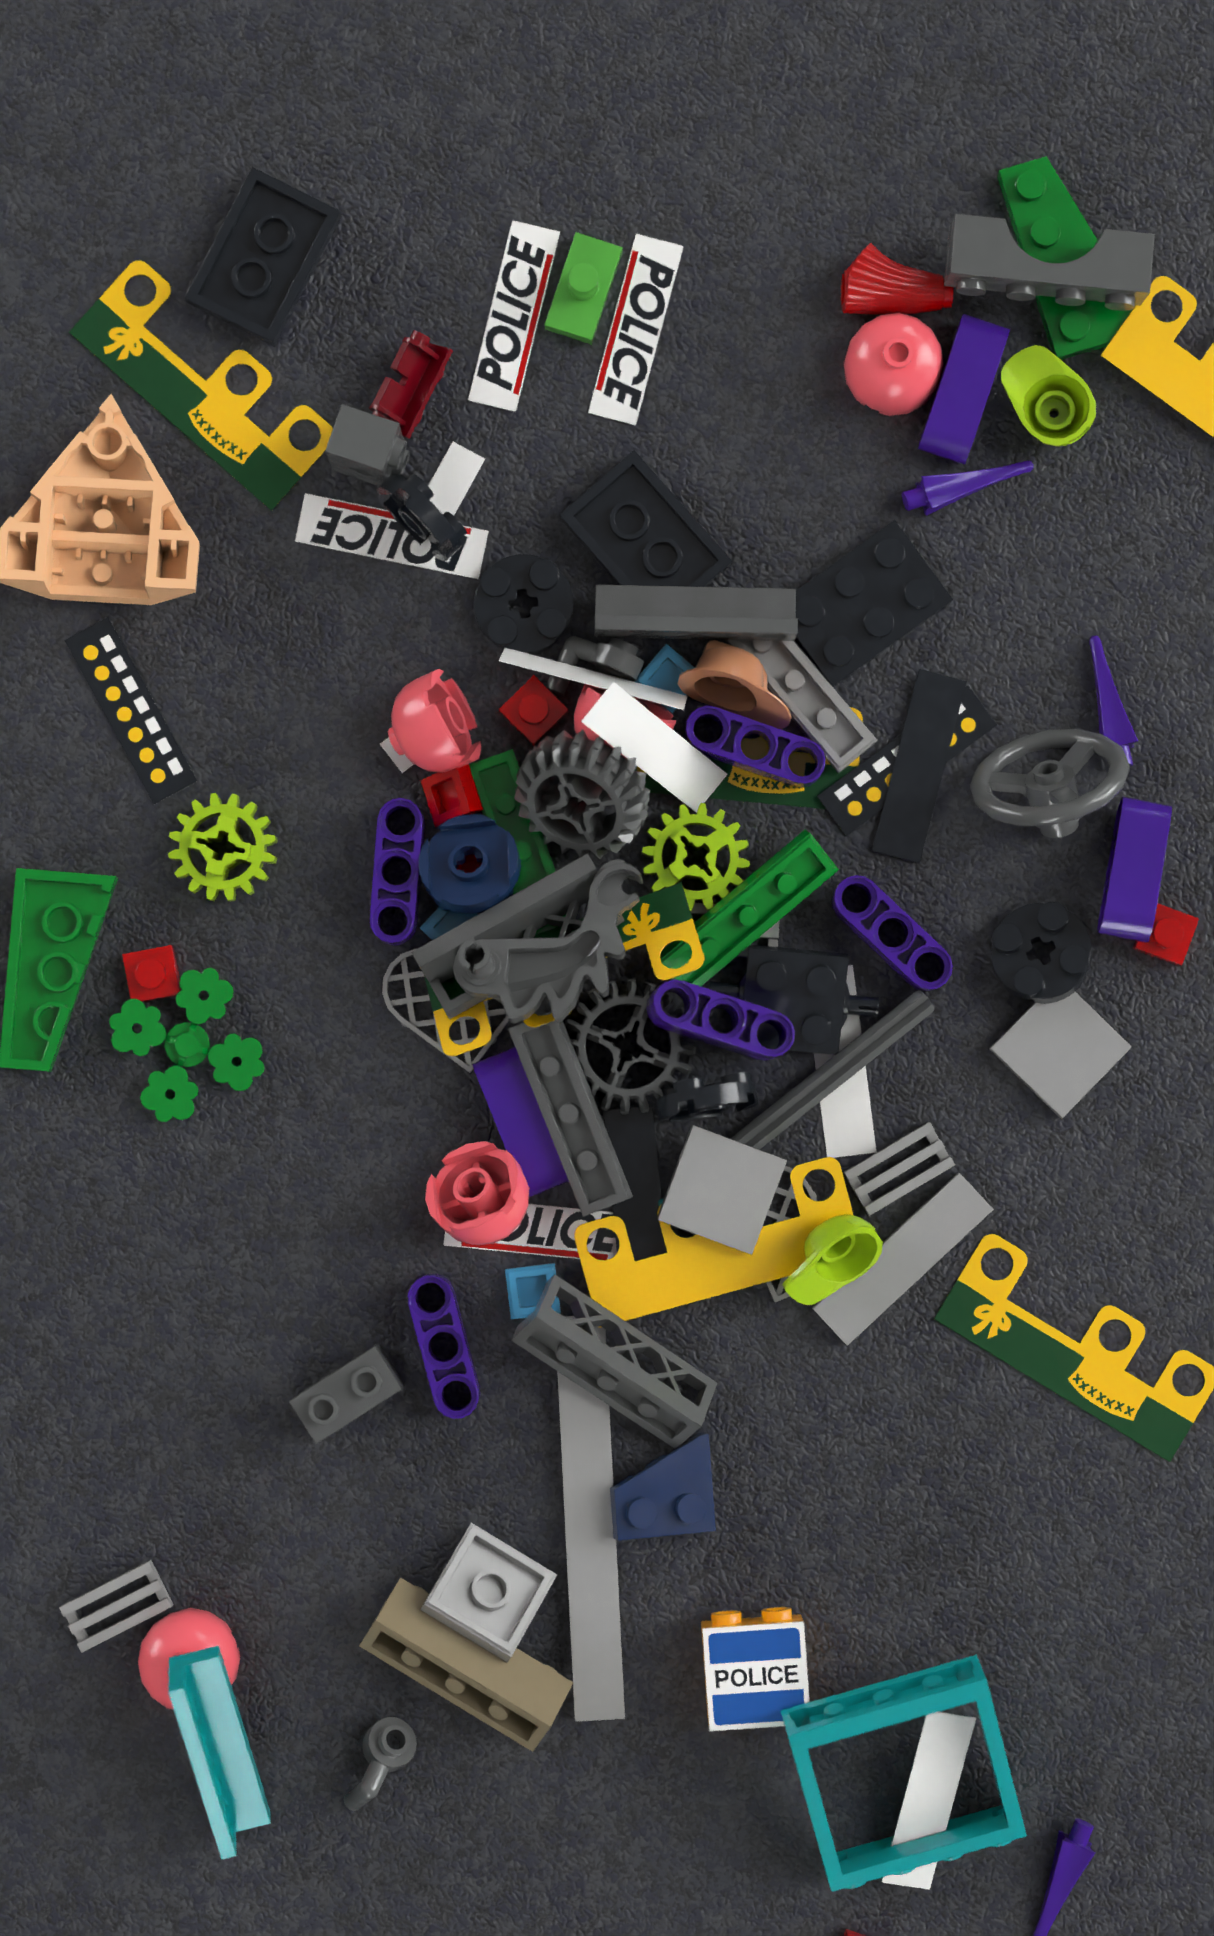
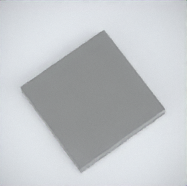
M1074 992L1069 997L1058 1002L1049 1004L1033 1003L989 1049L1059 1118H1064L1132 1046Z
M691 1125L656 1219L752 1255L787 1160Z
M471 1523L420 1610L505 1662H508L557 1574Z

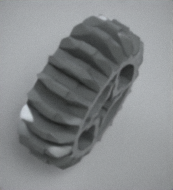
M563 730L555 739L547 736L539 743L538 747H534L533 750L528 752L523 761L524 764L521 765L516 776L517 780L515 783L517 787L514 800L521 803L519 806V816L531 819L529 822V832L541 831L544 834V845L554 841L560 845L561 854L571 848L576 850L579 857L587 853L589 854L591 850L595 856L601 859L609 850L617 854L626 843H631L644 824L648 815L647 804L650 800L649 794L651 791L644 787L646 784V773L634 771L636 768V757L623 758L621 756V747L610 748L604 744V739L601 737L596 738L595 741L589 740L584 730L576 734L574 739ZM558 775L559 784L551 785L549 777ZM614 805L616 812L607 815L605 812L606 806Z
M634 979L627 981V994L618 995L617 984L615 981H610V998L606 1000L599 996L596 989H592L589 991V995L596 1006L589 1010L583 1003L577 1002L574 1009L585 1018L581 1024L571 1019H567L564 1024L567 1029L578 1032L576 1040H570L573 1047L576 1048V1055L584 1075L592 1084L590 1090L593 1097L598 1090L606 1094L601 1102V1109L607 1111L611 1106L612 1098L615 1097L621 1099L620 1113L625 1115L630 1110L629 1099H638L640 1111L642 1113L648 1112L649 1104L645 1096L653 1093L656 1100L663 1097L664 1095L660 1088L664 1084L673 1088V1083L678 1082L671 1077L675 1070L687 1075L692 1071L691 1066L679 1062L680 1054L689 1056L696 1053L695 1046H681L680 1037L686 1036L667 1031L670 1040V1054L658 1051V1049L647 1044L643 1036L644 1025L648 1018L646 1006L647 1000L651 992L655 990L656 985L648 983L645 988L644 997L635 995L637 985ZM666 993L661 998L662 1010L672 1018L681 1017L684 1012L683 1007L675 1010L671 1015L665 1010L673 999L670 993ZM625 1005L636 1006L627 1027L620 1031H608L593 1025L600 1015L612 1008ZM635 1022H638L636 1044L642 1047L643 1051L652 1054L653 1058L641 1054L635 1059L631 1055L632 1061H625L622 1071L618 1072L617 1068L621 1060L619 1058L620 1049L613 1046L614 1043L604 1040L603 1037L606 1036L616 1040L621 1035L625 1039L624 1033H631ZM587 1039L606 1047L613 1056V1066L607 1082L601 1080L594 1073L586 1055ZM635 1063H649L664 1069L658 1078L646 1086L635 1089L620 1088L627 1070Z

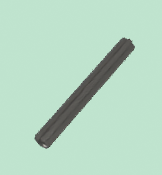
M921 990L915 991L730 1139L760 1150L929 1016L935 1009L931 1000Z

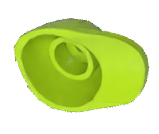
M1037 345L1027 347L1013 355L1003 366L1000 375L1001 383L1020 422L1032 436L1045 445L1061 447L1076 442L1087 433L1096 417V401L1086 382L1049 349ZM1050 411H1056L1058 416L1052 418L1049 414Z
M849 1214L832 1217L810 1232L804 1245L806 1260L784 1281L783 1288L791 1298L803 1305L816 1304L841 1287L864 1275L876 1264L882 1253L883 1241L876 1233L873 1225L861 1217Z

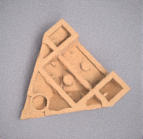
M110 394L99 407L100 413L83 433L80 431L33 487L30 491L31 496L14 517L9 516L0 527V583L51 600L154 605L196 593L200 551L199 540L186 522L174 498L124 418L112 394Z

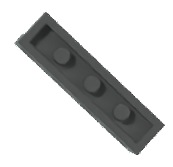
M596 585L595 637L794 641L798 634L796 589Z
M588 853L412 952L449 1019L487 999L474 997L465 992L450 1000L442 983L455 976L453 970L454 959L460 945L470 938H475V940L534 938L536 931L547 924L562 927L558 938H563L573 934L574 932L571 933L572 930L577 931L583 921L577 920L576 917L580 906L589 901L590 886L594 875L598 871ZM622 915L618 918L617 925L625 921Z
M552 1021L538 1027H529L525 1023H521L509 1028V1033L583 1217L632 1198V1192L564 1022L557 1023Z
M555 1274L547 1281L535 1310L517 1326L511 1340L674 1449L702 1427L717 1386V1382ZM555 1297L570 1305L575 1319L568 1320L551 1308ZM601 1326L609 1331L616 1346L609 1347L601 1342L594 1327ZM642 1353L651 1359L657 1374H649L640 1368L635 1354ZM682 1380L699 1391L695 1404L681 1395L676 1381Z

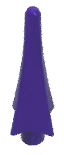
M1027 460L984 470L921 476V482L915 483L917 488L902 492V501L907 511L924 507L925 516L986 487L1030 472L1034 469V464L1032 461Z
M1093 635L1090 637L1089 644L1096 682L1099 733L1110 738L1123 748L1131 767L1133 766L1130 749L1135 748L1133 744L1138 742V739L1112 679L1101 639Z
M1076 1818L1069 1835L1059 1830L1047 1890L1033 1936H1047L1061 1907L1095 1855V1852L1090 1848L1092 1843L1088 1842L1094 1826L1087 1821Z

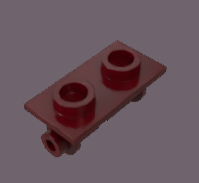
M415 330L412 331L410 337L403 338L402 344L390 366L392 370L402 376L400 382L398 383L392 378L385 377L373 403L369 406L373 415L399 423L402 435L407 439H410L415 427L419 424L424 408L436 384L442 378L445 366L453 352L450 348L429 343L431 339L428 336Z

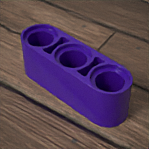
M962 314L918 445L919 450L965 465L1010 329Z
M714 706L697 708L687 720L685 728L686 741L706 757L798 788L812 785L818 780L825 769L826 759L821 747L814 741ZM711 718L718 722L722 734L717 741L703 743L694 735L693 727L700 719ZM752 734L760 735L768 744V754L762 759H749L741 750L743 738ZM796 751L808 752L814 758L815 771L808 776L794 774L788 765L789 755Z
M1121 797L1114 823L1097 932L1099 934L1145 943L1149 942L1156 915L1172 806Z
M396 798L386 802L379 811L370 906V927L373 933L384 943L393 946L402 945L409 941L417 928L421 884L418 862L421 847L424 844L425 832L424 817L418 806L411 800ZM397 810H408L415 816L414 828L406 835L398 836L391 833L388 829L389 817ZM394 859L406 860L411 866L410 878L402 885H391L384 878L386 865ZM389 909H401L407 915L406 928L398 935L391 936L385 934L380 927L381 916Z
M855 875L847 877L837 885L831 899L835 914L909 985L917 990L931 991L947 983L953 969L952 960L947 951L873 881L864 876ZM850 886H857L866 892L869 901L865 911L854 913L845 908L842 903L844 889ZM893 920L903 927L905 936L900 946L888 947L881 942L878 931L883 921ZM920 955H932L939 961L941 971L935 981H923L916 974L915 963Z
M671 980L665 982L651 992L647 1000L646 1010L648 1017L654 1025L756 1060L767 1061L783 1055L791 1048L794 1042L795 1030L793 1024L787 1016L780 1012L686 981ZM665 992H674L683 1000L684 1012L681 1017L672 1018L662 1010L661 998ZM712 1008H722L730 1015L732 1023L728 1033H718L710 1026L709 1014ZM761 1023H768L778 1031L779 1042L773 1050L763 1047L758 1041L757 1029Z
M513 1047L473 1063L475 1074L505 1149L513 1155L521 1166L529 1186V1197L569 1182L516 1048Z
M436 1273L426 1274L418 1278L410 1287L408 1305L434 1403L438 1411L444 1416L460 1419L470 1415L476 1408L480 1398V1385L454 1288L451 1282L444 1276ZM426 1283L439 1285L445 1293L444 1306L436 1311L424 1309L418 1301L419 1288ZM448 1332L456 1338L458 1352L454 1357L441 1359L433 1354L430 1342L435 1334ZM452 1381L465 1383L471 1391V1401L462 1408L450 1406L443 1397L444 1387Z

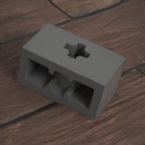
M341 404L325 450L333 471L377 486L381 485L393 473L403 475L410 453L409 450H406L407 441L403 439L399 423Z
M377 1343L294 1396L289 1402L317 1444L402 1390L405 1384L380 1344Z

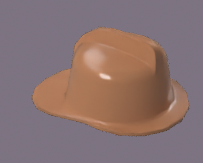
M716 640L709 641L703 650L696 668L686 670L679 675L678 686L682 692L692 699L778 729H783L790 724L792 716L788 707L780 698L767 690V674L760 660L744 649Z

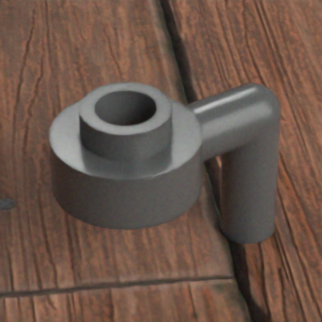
M570 636L565 640L557 659L558 662L576 666L578 660L582 659L609 673L632 681H637L644 661L636 656L639 650L636 646L617 638H611L608 645L605 643L596 644L577 636ZM551 675L546 687L552 692L564 695L570 680Z
M386 1717L376 1722L365 1733L362 1749L369 1766L362 1781L344 1796V1805L349 1810L356 1811L376 1797L387 1773L400 1769L414 1756L417 1745L416 1737L412 1728L405 1721L395 1717ZM387 1734H393L397 1737L400 1743L399 1749L396 1750L389 1747L386 1741Z

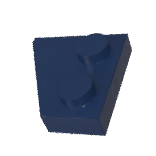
M697 1433L689 1438L690 1441L668 1455L660 1456L647 1464L646 1468L634 1476H628L610 1488L613 1539L629 1540L716 1531L709 1434Z

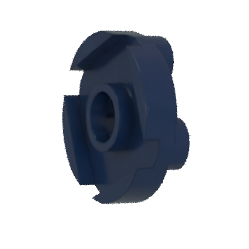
M477 814L453 817L439 826L440 832L435 834L430 842L427 838L421 847L418 862L419 873L427 892L432 896L440 909L463 914L479 913L486 911L513 895V888L519 879L521 871L520 854L513 836L508 831L506 832L504 828L496 825L495 820ZM468 855H475L477 862L482 863L472 873H465L464 870L460 869L457 870V865L464 864Z

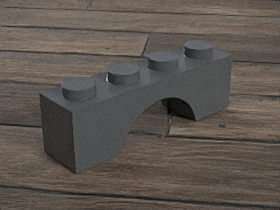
M955 214L948 230L944 286L956 287L957 293L968 296L984 295L986 290L1006 292L1007 298L1018 301L1034 300L1036 295L1055 297L1056 303L1067 306L1083 305L1085 300L1105 302V307L1111 310H1132L1135 308V305L1141 306L1150 294L1155 234L1105 229L1093 249L1081 258L1066 263H1048L1033 258L1017 245L1009 231L1006 219Z

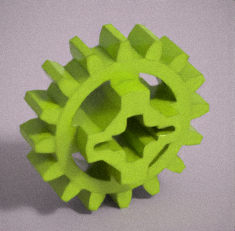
M216 793L211 794L210 806L204 807L197 800L192 801L195 814L190 818L179 813L177 819L184 825L182 832L174 831L169 833V837L179 843V849L169 852L168 857L171 860L182 861L183 863L176 870V877L182 879L191 876L193 879L189 884L188 890L194 894L203 886H206V896L210 901H215L219 891H224L227 900L230 902L236 900V889L242 888L249 895L254 894L251 881L255 877L265 882L269 879L266 872L262 870L263 864L277 862V858L267 852V846L278 843L277 837L269 834L264 835L263 832L271 824L270 819L265 816L255 820L253 817L258 806L251 801L243 809L239 808L240 799L236 794H231L227 804H222L220 797ZM218 816L215 826L205 832L196 831L204 821ZM240 819L245 821L251 828L256 845L243 841L239 834ZM224 835H228V841L240 851L245 852L239 853L234 851L233 854L225 853L222 860H218V854L202 843L222 842ZM191 850L202 853L207 861L206 877L195 867L191 857ZM242 862L251 864L240 876L226 880L228 879L229 871Z
M700 803L697 814L690 815L685 804L680 805L679 818L676 820L667 813L662 814L661 820L665 828L660 831L650 827L648 835L656 841L655 846L642 848L643 855L653 858V863L643 868L644 875L656 874L658 877L651 890L653 892L675 885L685 878L700 880L707 889L701 891L684 889L690 912L694 907L695 901H702L707 911L713 907L712 897L717 895L722 900L729 894L726 888L729 884L737 887L743 882L735 874L736 870L747 869L750 866V861L739 858L738 852L748 848V840L735 841L733 837L740 828L739 823L736 822L726 827L722 823L725 816V811L722 809L713 818L707 816L705 803ZM702 825L713 829L715 832H712L707 837L691 835L685 826ZM669 838L676 848L675 861L664 870L662 851ZM682 840H684L688 847L691 846L696 851L701 848L707 850L708 854L705 856L704 863L707 866L706 871L710 876L697 865H692L689 868L684 865L683 862L688 854ZM727 846L729 866L726 874L722 877L720 871L715 866L717 853Z

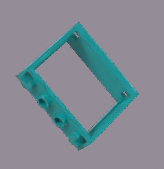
M977 1655L780 1710L831 1892L843 1888H858L868 1881L892 1874L904 1875L920 1866L941 1860L953 1861L966 1853L990 1846L1001 1847L1009 1844L1012 1840L1027 1836L987 1679ZM975 1701L1001 1805L948 1820L946 1831L891 1846L894 1837L891 1836L836 1852L808 1749Z

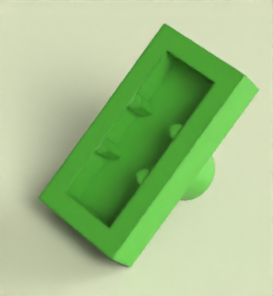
M575 232L545 322V330L592 345L623 247Z

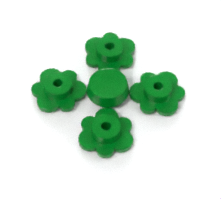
M207 968L202 974L197 970H188L182 974L180 978L182 991L178 992L175 1000L179 1007L186 1008V1016L190 1022L177 1024L167 1035L165 1027L158 1022L161 1018L160 1010L154 1006L146 1008L139 999L127 1000L121 1007V1013H115L110 1017V1027L115 1030L112 1034L111 1042L117 1051L128 1052L132 1050L137 1056H145L150 1051V1046H158L165 1040L166 1054L172 1062L177 1064L169 1067L165 1073L161 1071L152 1072L148 1077L150 1086L146 1087L140 1096L142 1105L148 1110H155V1116L161 1122L169 1121L172 1116L179 1120H185L193 1114L195 1106L192 1099L198 1095L199 1089L194 1082L188 1081V1073L183 1067L198 1065L207 1055L210 1064L215 1067L213 1072L215 1081L218 1083L228 1082L231 1088L236 1091L248 1089L252 1084L253 1077H258L264 1072V1063L259 1059L263 1049L257 1039L249 1037L242 1040L238 1034L232 1033L225 1037L224 1044H215L210 1048L207 1033L202 1027L197 1025L205 1023L209 1017L214 1019L222 1018L226 1012L224 1004L228 1003L233 997L234 990L232 985L226 980H219V973L214 968ZM207 991L209 994L208 999H201L199 996L200 992ZM136 1023L140 1024L142 1031L135 1032L133 1025ZM239 1057L242 1063L236 1066L233 1064L232 1059ZM169 1089L173 1090L175 1097H167L166 1091Z

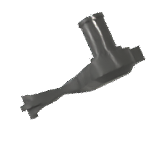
M620 859L611 860L601 866L594 875L590 886L588 910L580 928L568 937L480 940L470 938L464 941L459 947L453 964L457 982L463 991L471 996L501 999L511 1023L528 1019L539 1009L545 997H548L555 1021L561 1023L576 1006L587 979L594 984L599 996L605 998L609 995L608 968L605 958L607 956L621 960L625 957V947L616 926L618 918L640 901L637 893L632 895L624 893L621 888L622 883L629 878L643 884L641 873L637 868L626 864L625 860Z

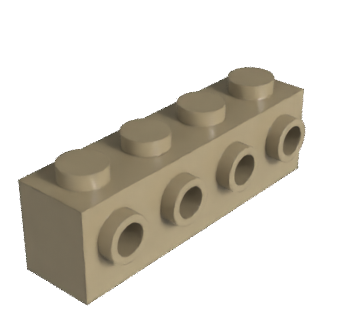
M400 1577L359 1647L533 1752L550 1729L573 1682L560 1675L551 1666L540 1663L517 1648L509 1661L505 1662L420 1610L429 1595L428 1592Z

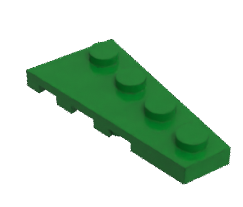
M1047 156L999 170L997 174L1018 245L1024 252L1040 261L1066 263L1081 258L1093 249L1097 238ZM1036 295L1035 298L1051 351L1061 360L1108 346L1132 312V310L1117 311L1105 307V302L1085 300L1083 305L1067 306L1056 303L1055 297Z
M16 868L0 1045V1068L52 1072L118 880L117 876Z

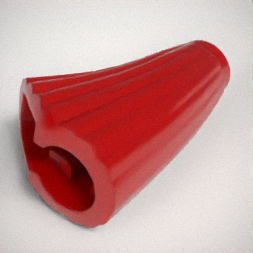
M871 242L860 252L849 268L844 271L841 278V308L845 314H915L951 308L953 303L954 287L944 286L943 275L918 270L894 262L882 254Z

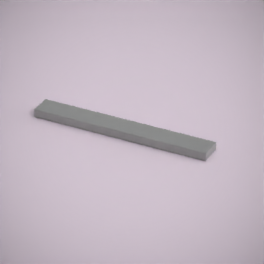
M574 1315L564 1316L568 1320L575 1319ZM598 1326L594 1327L599 1340L606 1344V1329L603 1327L598 1328ZM557 1371L575 1722L625 1719L616 1539H613L610 1488L613 1486L610 1408L608 1404Z

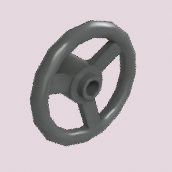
M1052 729L1018 738L995 749L977 766L970 783V789L976 807L994 820L1016 826H1036L1042 835L1050 838H1060L1076 831L1080 818L1104 807L1123 789L1130 765L1123 748L1103 734L1082 729ZM1051 748H1070L1060 761H1043L1037 764L1027 775L1000 772L1005 766L1027 753ZM1094 753H1097L1108 763L1109 769L1106 778L1093 790L1079 796L1075 775ZM992 791L1023 794L1028 798L1029 806H1019L1003 802L994 796Z

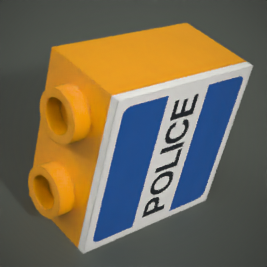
M773 1607L762 1609V1617L741 1618V1611H718L711 1613V1621H701L709 1731L785 1726L780 1710L809 1702L805 1631L801 1614L792 1615V1610L789 1607Z

